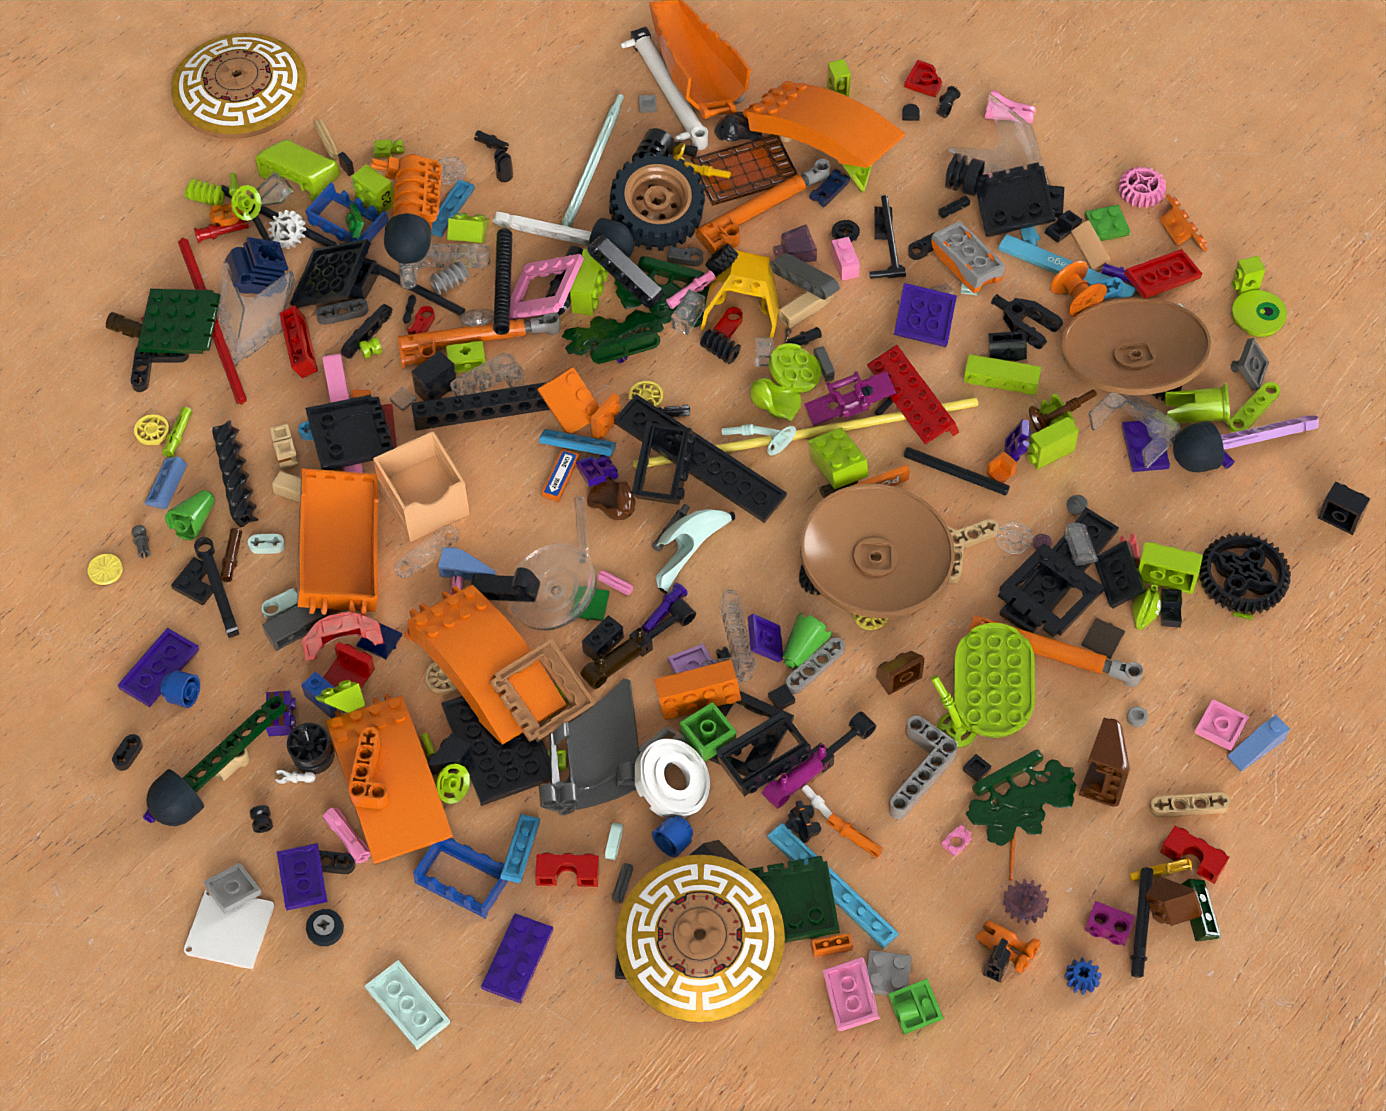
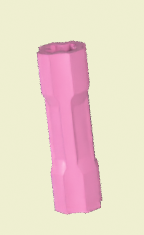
M332 807L327 810L323 815L324 821L346 846L348 853L354 858L356 864L365 862L371 855L367 845L363 840L359 839L338 807Z

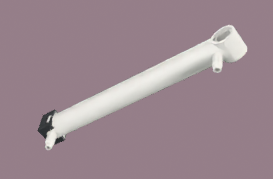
M647 27L631 31V39L621 43V48L633 46L636 51H639L686 132L675 136V140L682 141L690 138L692 146L698 147V150L705 149L708 146V129L702 126L689 102L672 81L663 58L651 40Z

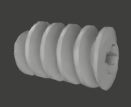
M458 261L456 265L451 264L450 268L445 267L444 271L439 270L438 275L433 273L429 279L433 289L440 296L441 289L446 293L447 286L451 290L454 289L453 283L459 287V280L465 284V277L470 278V275L463 262Z

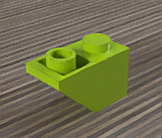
M350 680L340 682L339 686L335 688L324 689L321 691L322 694L315 696L316 700L346 713L365 706L359 683Z

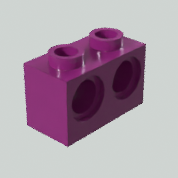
M1095 901L1085 931L1094 937L1108 939L1112 944L1125 946L1135 916ZM1095 919H1101L1104 923L1099 924ZM1115 927H1121L1124 931H1117Z

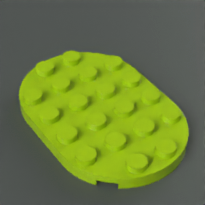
M986 623L971 629L964 638L962 637L955 652V708L960 720L974 733L989 738L1010 736L1027 724L1034 710V652L1028 639L1020 634L1017 629L1006 624Z

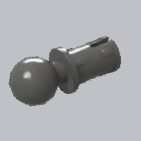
M136 525L131 531L134 537L133 542L137 546L138 556L144 558V552L145 558H147L151 554L148 546L149 538L146 536L147 531L144 526Z

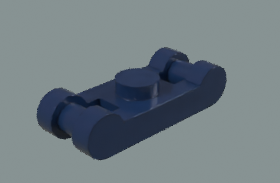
M834 169L831 175L816 190L810 193L809 199L817 201L819 205L825 207L848 185L850 177L846 174L842 175L841 171Z

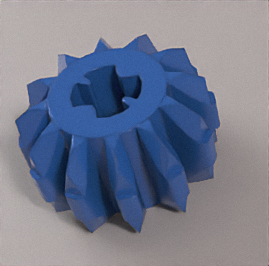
M1083 957L1080 959V962L1074 959L1071 963L1072 965L1067 966V973H1065L1064 978L1069 980L1067 982L1068 987L1074 986V993L1078 989L1081 990L1082 995L1086 993V990L1092 993L1094 987L1099 986L1101 973L1097 972L1099 969L1098 965L1092 966V959L1088 963L1085 962Z

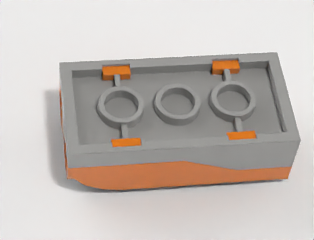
M961 221L932 235L933 250L938 258L973 293L981 291L982 286L986 284H995L1002 280L1005 265Z

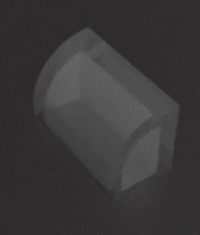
M1082 523L1066 524L1064 535L1075 565L1079 566L1098 562L1086 526Z

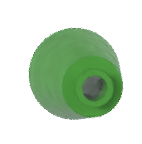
M202 490L170 509L165 515V521L170 530L174 528L177 531L176 535L184 540L191 541L196 538L215 504L213 494Z
M799 613L796 617L782 656L783 663L791 669L802 665L832 635L831 631L829 633L825 631L827 626L810 615L803 617V613Z

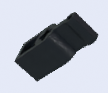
M1003 938L1000 939L998 945L993 946L983 972L984 976L1000 983L1011 957V952L1006 948L1008 941Z

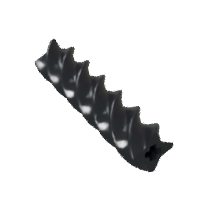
M229 420L223 425L213 427L212 434L216 443V452L219 457V465L226 488L230 514L239 527H243L249 522H255L259 519L253 516L257 505L249 500L253 489L246 485V481L250 475L242 469L246 459L239 455L243 444L235 439L239 429L233 427Z

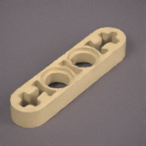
M1223 792L1158 796L1151 801L1150 812L1156 817L1223 813L1229 807L1230 798ZM1218 799L1222 803H1224L1223 806H1220L1219 803H1216ZM1201 800L1205 803V807L1198 808L1194 802ZM1177 801L1183 802L1185 808L1182 810L1177 809L1174 803ZM1160 804V806L1163 807V809L1159 810V808L1156 807V805Z

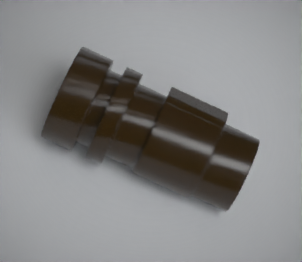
M111 312L106 320L107 329L122 332L123 335L131 338L140 337L141 323L129 318L127 319L124 315H119L115 312Z

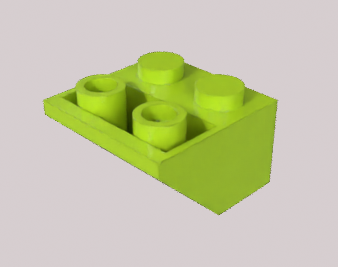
M468 213L454 214V216L448 218L447 240L483 243L486 240L490 219L480 214H475V216L471 217L468 216Z

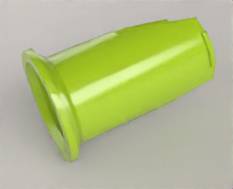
M1223 383V386L1220 388L1165 391L1166 405L1177 407L1167 411L1168 425L1204 421H1224L1226 425H1230L1227 383Z

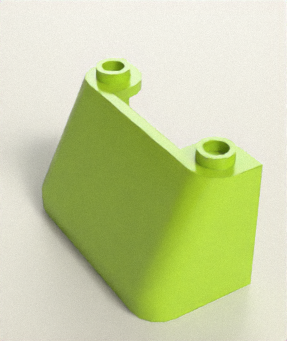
M282 140L260 151L255 157L260 177L267 179L269 176L273 177L276 173L300 184L302 191L307 190L310 193L309 199L312 201L340 175L336 161L303 148L290 140Z

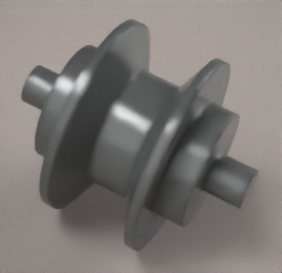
M1081 495L1071 496L1067 501V509L1072 514H1081L1088 506L1086 498Z

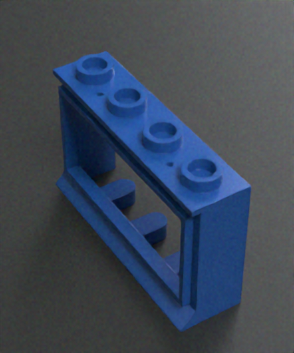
M332 182L305 210L307 221L312 226H318L325 233H330L336 236L338 240L347 243L368 239L371 242L388 222L385 211L377 215L376 208L373 205L366 209L363 207L361 199L356 198L354 202L351 201L345 190L338 194ZM332 200L350 209L351 203L356 204L361 216L373 222L359 239L352 237L350 232L319 216Z
M453 838L432 844L413 872L416 884L485 919L508 883V880L500 879L504 863H497L491 860L488 855L484 853L479 854L470 846L457 843ZM441 851L498 879L483 904L475 901L470 895L465 896L457 892L452 886L448 887L438 882L434 877L426 876V873Z

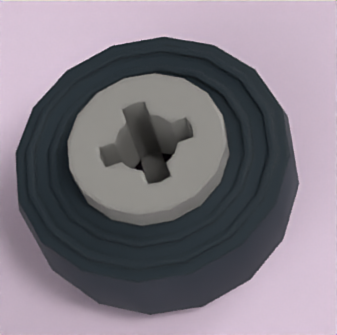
M331 909L315 911L306 922L308 938L318 946L333 945L343 934V921L338 913Z

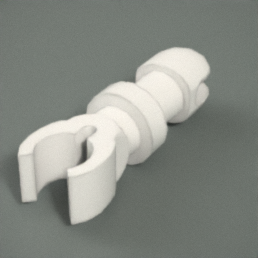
M278 770L276 773L278 775L283 774L285 777L281 780L275 779V781L279 784L290 781L293 783H298V781L311 783L315 781L316 777L313 772L298 773V771H293V773H289L284 770Z

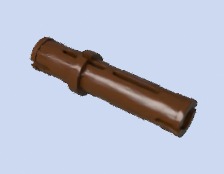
M238 528L230 530L225 558L222 560L223 567L220 577L223 582L232 581L234 569L237 567L238 562L236 559L243 533Z

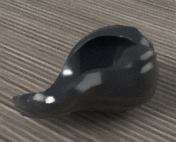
M743 112L723 116L714 129V133L721 141L759 140L763 137L762 132L750 131L748 119L744 117Z

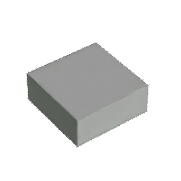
M656 95L639 96L640 113L657 112Z

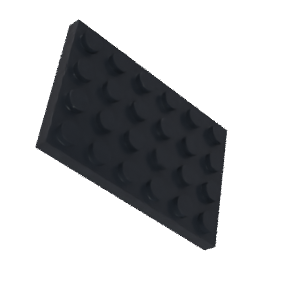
M463 696L441 703L452 734L471 744L473 755L465 766L481 806L550 781V757L543 740L537 742L534 739L529 742L524 733H521L502 745L479 722V718Z

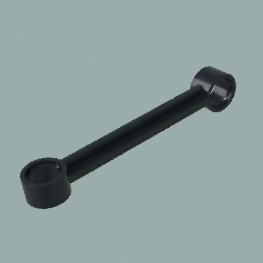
M201 537L195 541L194 549L196 555L203 561L228 638L240 635L213 557L215 553L213 542L210 538ZM207 544L211 546L206 552L198 551L202 545Z

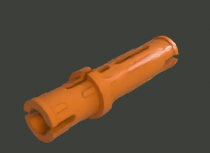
M834 813L829 816L826 821L827 825L837 830L843 838L850 839L874 858H878L883 850L882 846L856 830L850 822H845Z

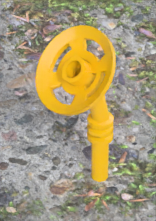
M683 142L677 145L672 153L674 155L673 159L677 161L680 158L684 160L682 156L685 144ZM687 161L684 162L686 167L691 165L695 172L704 176L711 177L713 175L730 178L731 176L730 171L713 169L712 166H699Z

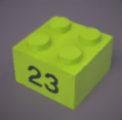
M367 164L351 176L355 199H361L363 205L368 208L370 205H373L378 215L383 211L387 212L392 207L393 188L390 180L373 168H370Z

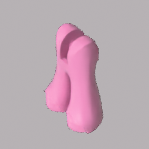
M992 90L985 119L1012 120L1020 124H1031L1036 108L1011 101L1003 97L998 91Z

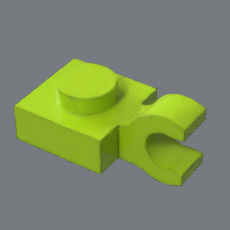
M374 140L373 154L375 158L392 157V153H404L403 140H396L394 143H392V140Z

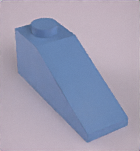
M443 547L438 565L440 577L452 578L455 576L457 579V576H461L464 580L471 581L473 575L477 574L496 575V571L465 551L455 547Z
M1275 715L1257 728L1227 758L1241 772L1284 742L1290 728Z

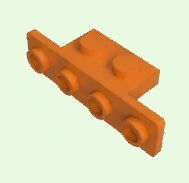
M1167 194L1166 198L1173 208L1159 219L1175 243L1179 246L1193 236L1204 252L1208 249L1205 246L1206 240L1201 234L1197 235V227L1193 222H1188L1187 219L1190 217L1184 209H1179L1181 205L1176 197L1171 198Z

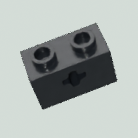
M1025 331L988 333L990 358L1006 361L1027 359Z

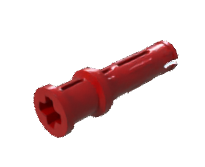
M240 219L239 222L228 226L208 224L204 228H194L197 242L201 243V241L211 238L214 240L218 235L248 229V224L241 225V223L248 221Z

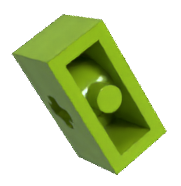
M845 60L829 62L827 88L849 97L851 73Z
M1259 256L1238 260L1234 278L1231 282L1233 289L1237 291L1238 295L1251 290H1260L1265 267Z
M483 341L446 346L448 359L454 363L455 373L486 369Z

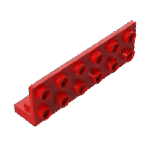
M897 344L867 364L874 376L887 371L896 391V394L889 397L924 444H928L944 432L950 431L953 436L959 433L955 421Z

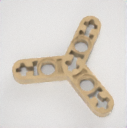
M987 519L957 531L948 526L952 539L959 541L958 544L953 542L955 555L959 557V560L954 561L955 576H950L948 583L955 584L961 579L963 551L965 548L996 537L999 525L995 520ZM969 532H975L978 536L976 538H970L967 534Z

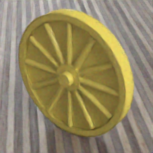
M101 554L91 560L87 572L89 578L94 583L107 585L115 582L121 576L123 566L117 556Z

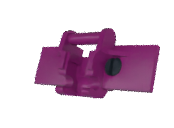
M856 371L851 376L831 384L830 382L826 383L829 394L807 402L804 405L813 426L838 416L846 419L869 410L868 406L871 403L896 394V391L887 371L862 381ZM857 381L852 392L841 395L840 391H833ZM832 402L838 404L835 409H829L828 405Z

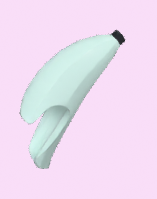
M713 509L695 511L676 521L662 534L657 546L660 544L666 545L675 539L678 549L656 576L657 586L661 592L668 594L676 576L692 554L707 537L735 520V513Z

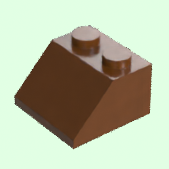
M913 651L900 653L895 659L889 662L885 661L877 667L876 678L887 694L890 695L922 678L925 658L923 655Z
M1158 876L1146 894L1153 918L1161 924L1166 923L1173 926L1201 917L1202 915L1196 891L1190 887Z

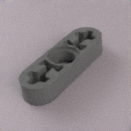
M358 298L320 307L316 311V316L320 324L327 325L365 316L369 309L367 301ZM340 309L347 310L345 314L337 313Z

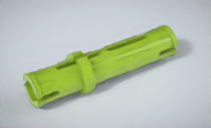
M181 408L173 429L166 438L167 443L162 451L164 456L173 457L177 446L180 445L182 434L192 414L190 408Z

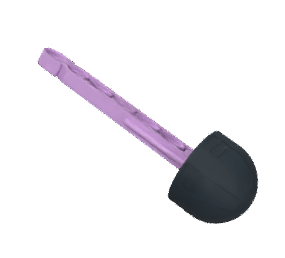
M1313 415L1303 416L1297 419L1220 435L1216 426L1210 421L1195 423L1182 429L1175 437L1173 443L1174 457L1181 467L1191 472H1205L1218 469L1222 465L1225 449L1299 433L1304 430L1316 429L1319 427V417Z

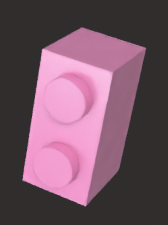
M849 237L832 240L831 255L841 280L859 277L860 263Z

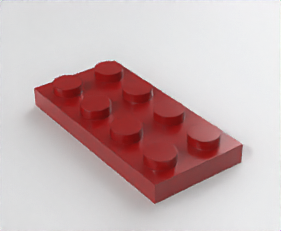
M1183 249L1127 268L1124 272L1125 276L1144 299L1198 280L1203 274Z

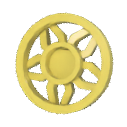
M156 414L142 417L134 427L136 439L145 445H159L167 438L170 431L167 420ZM152 419L149 423H143L147 420ZM138 428L142 431L140 435H138Z

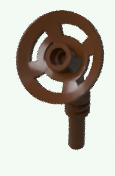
M1092 389L1078 398L1074 397L1067 401L1066 405L1049 414H1043L1037 407L1031 406L1029 407L1030 419L1038 432L1048 427L1052 420L1068 411L1072 412L1081 407V404L1097 396V393Z

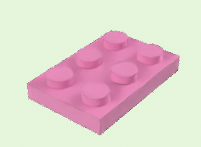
M863 957L823 970L839 1031L880 1019Z

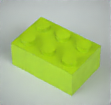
M583 249L582 256L584 260L570 289L572 313L593 316L595 309L598 310L599 295H603V283L607 282L608 272L590 256L587 249Z
M842 427L808 440L810 458L834 489L869 476L867 459Z
M1145 542L1138 568L1143 583L1156 584L1160 587L1182 590V592L1193 594L1203 555L1193 551L1180 550L1176 547L1162 546L1154 542Z

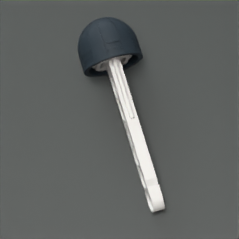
M496 212L492 220L493 223L501 227L589 246L598 236L602 235L608 238L628 258H630L634 249V238L629 228L621 222L600 218L595 223L592 232L503 212Z

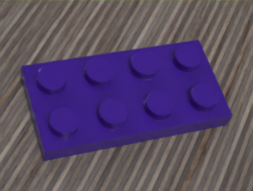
M167 628L121 680L118 688L150 708L161 695V683L164 677L176 670L181 671L198 652V645Z
M515 913L485 976L481 989L521 1004L554 931L553 927Z

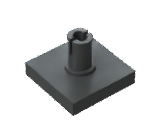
M1250 338L1246 341L1240 360L1232 361L1231 370L1233 372L1240 371L1254 391L1260 389L1269 361L1256 340Z

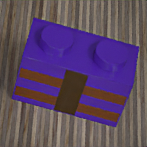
M291 691L266 692V701L271 697L279 696L286 705L285 712L276 720L273 719L271 725L266 728L268 736L289 735L293 727H296V716L293 715V710H296V698H292ZM280 703L273 705L271 709L278 708Z

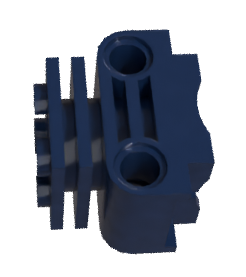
M247 237V242L243 244L244 247H235L229 252L225 263L229 265L234 281L232 285L237 287L238 293H255L264 297H271L273 293L281 294L287 285L285 271L288 270V266L280 242Z

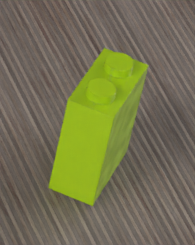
M1069 417L1030 436L1027 459L1037 470L1075 451L1079 429Z

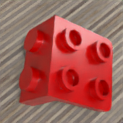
M338 642L334 647L337 658L323 678L334 687L339 686V683L342 681L350 680L359 683L360 689H362L375 670L371 655L355 650L350 644Z

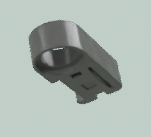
M670 245L667 261L675 264L699 266L703 263V252L697 248L688 247V249H683ZM698 255L700 258L693 260L691 256Z
M824 346L815 348L814 356L820 364L825 382L834 380L835 371Z

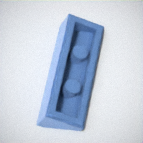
M179 456L165 459L145 501L146 505L161 509L168 508L187 467V463Z

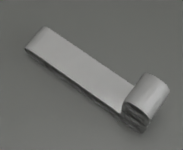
M918 715L911 716L908 719L906 735L930 754L891 798L889 813L895 819L906 817L956 758V741ZM944 749H950L951 752H946ZM932 763H938L939 766H934ZM920 777H926L927 780H922ZM907 791H914L915 794H909ZM895 805H901L903 808H896Z

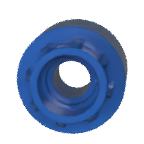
M178 670L167 674L161 683V694L165 697L166 701L185 708L191 707L196 702L200 692L199 677Z
M679 816L667 817L652 831V838L662 852L673 858L678 857L692 843L693 829L685 819Z

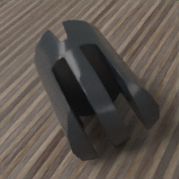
M498 149L494 154L496 177L501 182H508L513 178L511 156L505 150Z

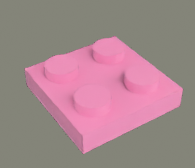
M1212 699L1195 730V734L1232 751L1249 716Z

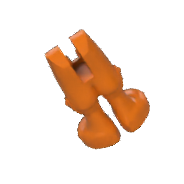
M987 920L983 925L987 932L980 930L976 938L990 950H992L994 945L999 944L1000 939L1007 940L1008 945L1006 948L1011 952L1010 961L1015 965L1014 969L1022 974L1029 966L1030 960H1033L1041 941L1037 938L1031 939L1028 943L1020 941L1014 931H1009ZM1009 946L1012 947V948L1014 947L1015 949H1017L1018 951H1020L1022 954L1019 955V954L1015 953L1014 951H1012V950L1009 948Z

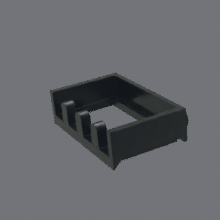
M646 422L632 488V494L635 498L680 505V500H683L685 494L683 488L684 481L686 482L688 479V463L690 464L692 460L691 447L695 445L696 435L691 428ZM655 431L683 435L670 495L642 491Z
M784 710L716 751L719 763L744 797L756 792L764 784L771 783L782 773L789 772L794 766L807 761L812 756L810 744H808L791 722ZM784 724L799 745L742 779L727 758L733 754L739 756L742 753L741 749L749 744L752 746L757 745L759 738L766 734L772 736L776 732L775 729Z

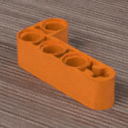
M366 727L360 733L348 793L350 801L354 806L382 809L388 805L389 796L384 784L373 782L380 750L379 734L374 727Z

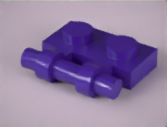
M1022 419L1005 438L1004 452L1016 462L1020 459V455L1025 454L1030 445L1027 441L1030 436L1029 421Z
M600 455L599 459L596 460L591 456L575 462L576 468L589 487L607 481L606 476L612 479L618 478L617 468L612 465L610 458L605 455Z

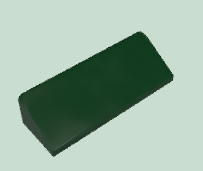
M1187 879L1182 885L1195 889L1202 910L1201 917L1190 920L1195 941L1221 938L1205 880Z

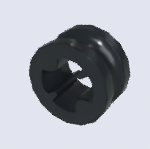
M726 646L722 650H716L719 662L732 660Z

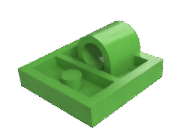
M928 979L887 994L903 1035L944 1019Z

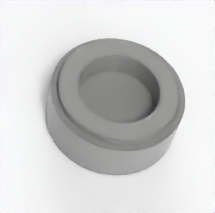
M1136 706L1128 711L1127 721L1130 725L1142 727L1147 722L1148 714L1144 708Z

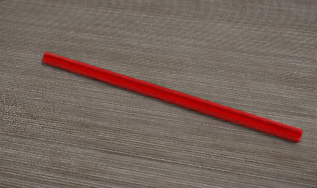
M181 238L178 241V245L195 290H206L188 239ZM216 317L212 337L236 403L242 405L247 401Z

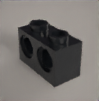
M608 615L582 640L583 653L597 662L599 655L603 657L607 655L624 638L623 626Z

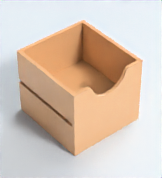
M434 431L373 458L380 492L410 542L470 515L465 482Z

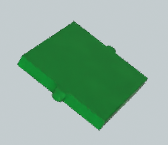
M578 586L572 617L583 618L586 621H589V619L603 621L610 591L596 589V587Z

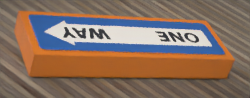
M564 449L561 450L541 492L542 497L560 501L576 467L575 462L580 458L579 454Z

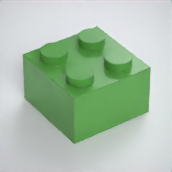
M713 702L680 722V733L684 735L689 746L698 752L704 762L717 755L716 751L736 739V730Z

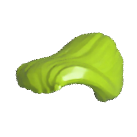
M756 379L750 387L752 402L757 407L768 410L776 418H785L791 422L800 409V394L787 390L770 379Z

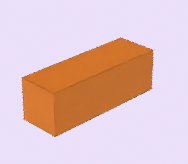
M848 933L812 940L811 947L814 957L851 951L853 950L851 935Z

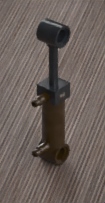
M684 599L677 600L669 610L672 616L648 633H645L641 627L637 628L629 634V639L604 657L599 655L597 662L588 663L582 669L580 675L593 689L600 688L607 681L608 677L639 655L643 657L652 651V639L675 622L680 623L682 626L688 625L696 617V612Z

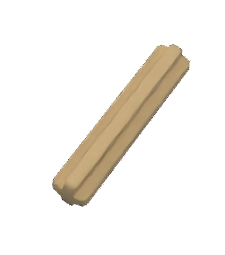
M321 119L315 120L314 127L330 158L333 160L338 158L339 152Z

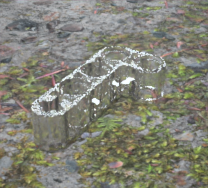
M502 353L454 379L450 385L452 397L482 392L502 380H505L510 387L523 386L525 383L523 369L511 354Z

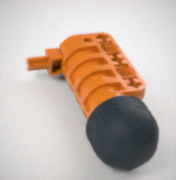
M416 154L403 156L400 160L389 156L388 162L372 158L370 168L385 171V177L394 180L391 219L386 223L384 233L385 249L399 263H417L426 256L430 248L432 222L436 221L439 214L442 165L436 160Z

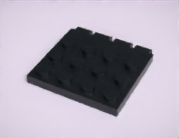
M1039 162L1028 164L1026 170H1024L1023 166L1010 168V173L1008 174L1006 170L993 172V177L989 178V174L977 176L975 189L986 237L1056 221L1044 167L1039 166Z
M370 394L305 408L321 470H332L374 461L373 458L394 449L378 396L372 397Z

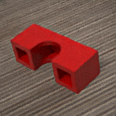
M1177 826L1173 827L1160 851L1161 854L1173 861L1180 860L1187 854L1196 856L1200 861L1196 874L1213 884L1220 877L1230 858L1223 850L1210 846L1204 839L1196 838L1186 829Z
M549 852L537 854L536 885L557 886L559 875L565 871H571L577 875L578 886L598 887L599 856L591 853L574 855L572 853L554 855Z

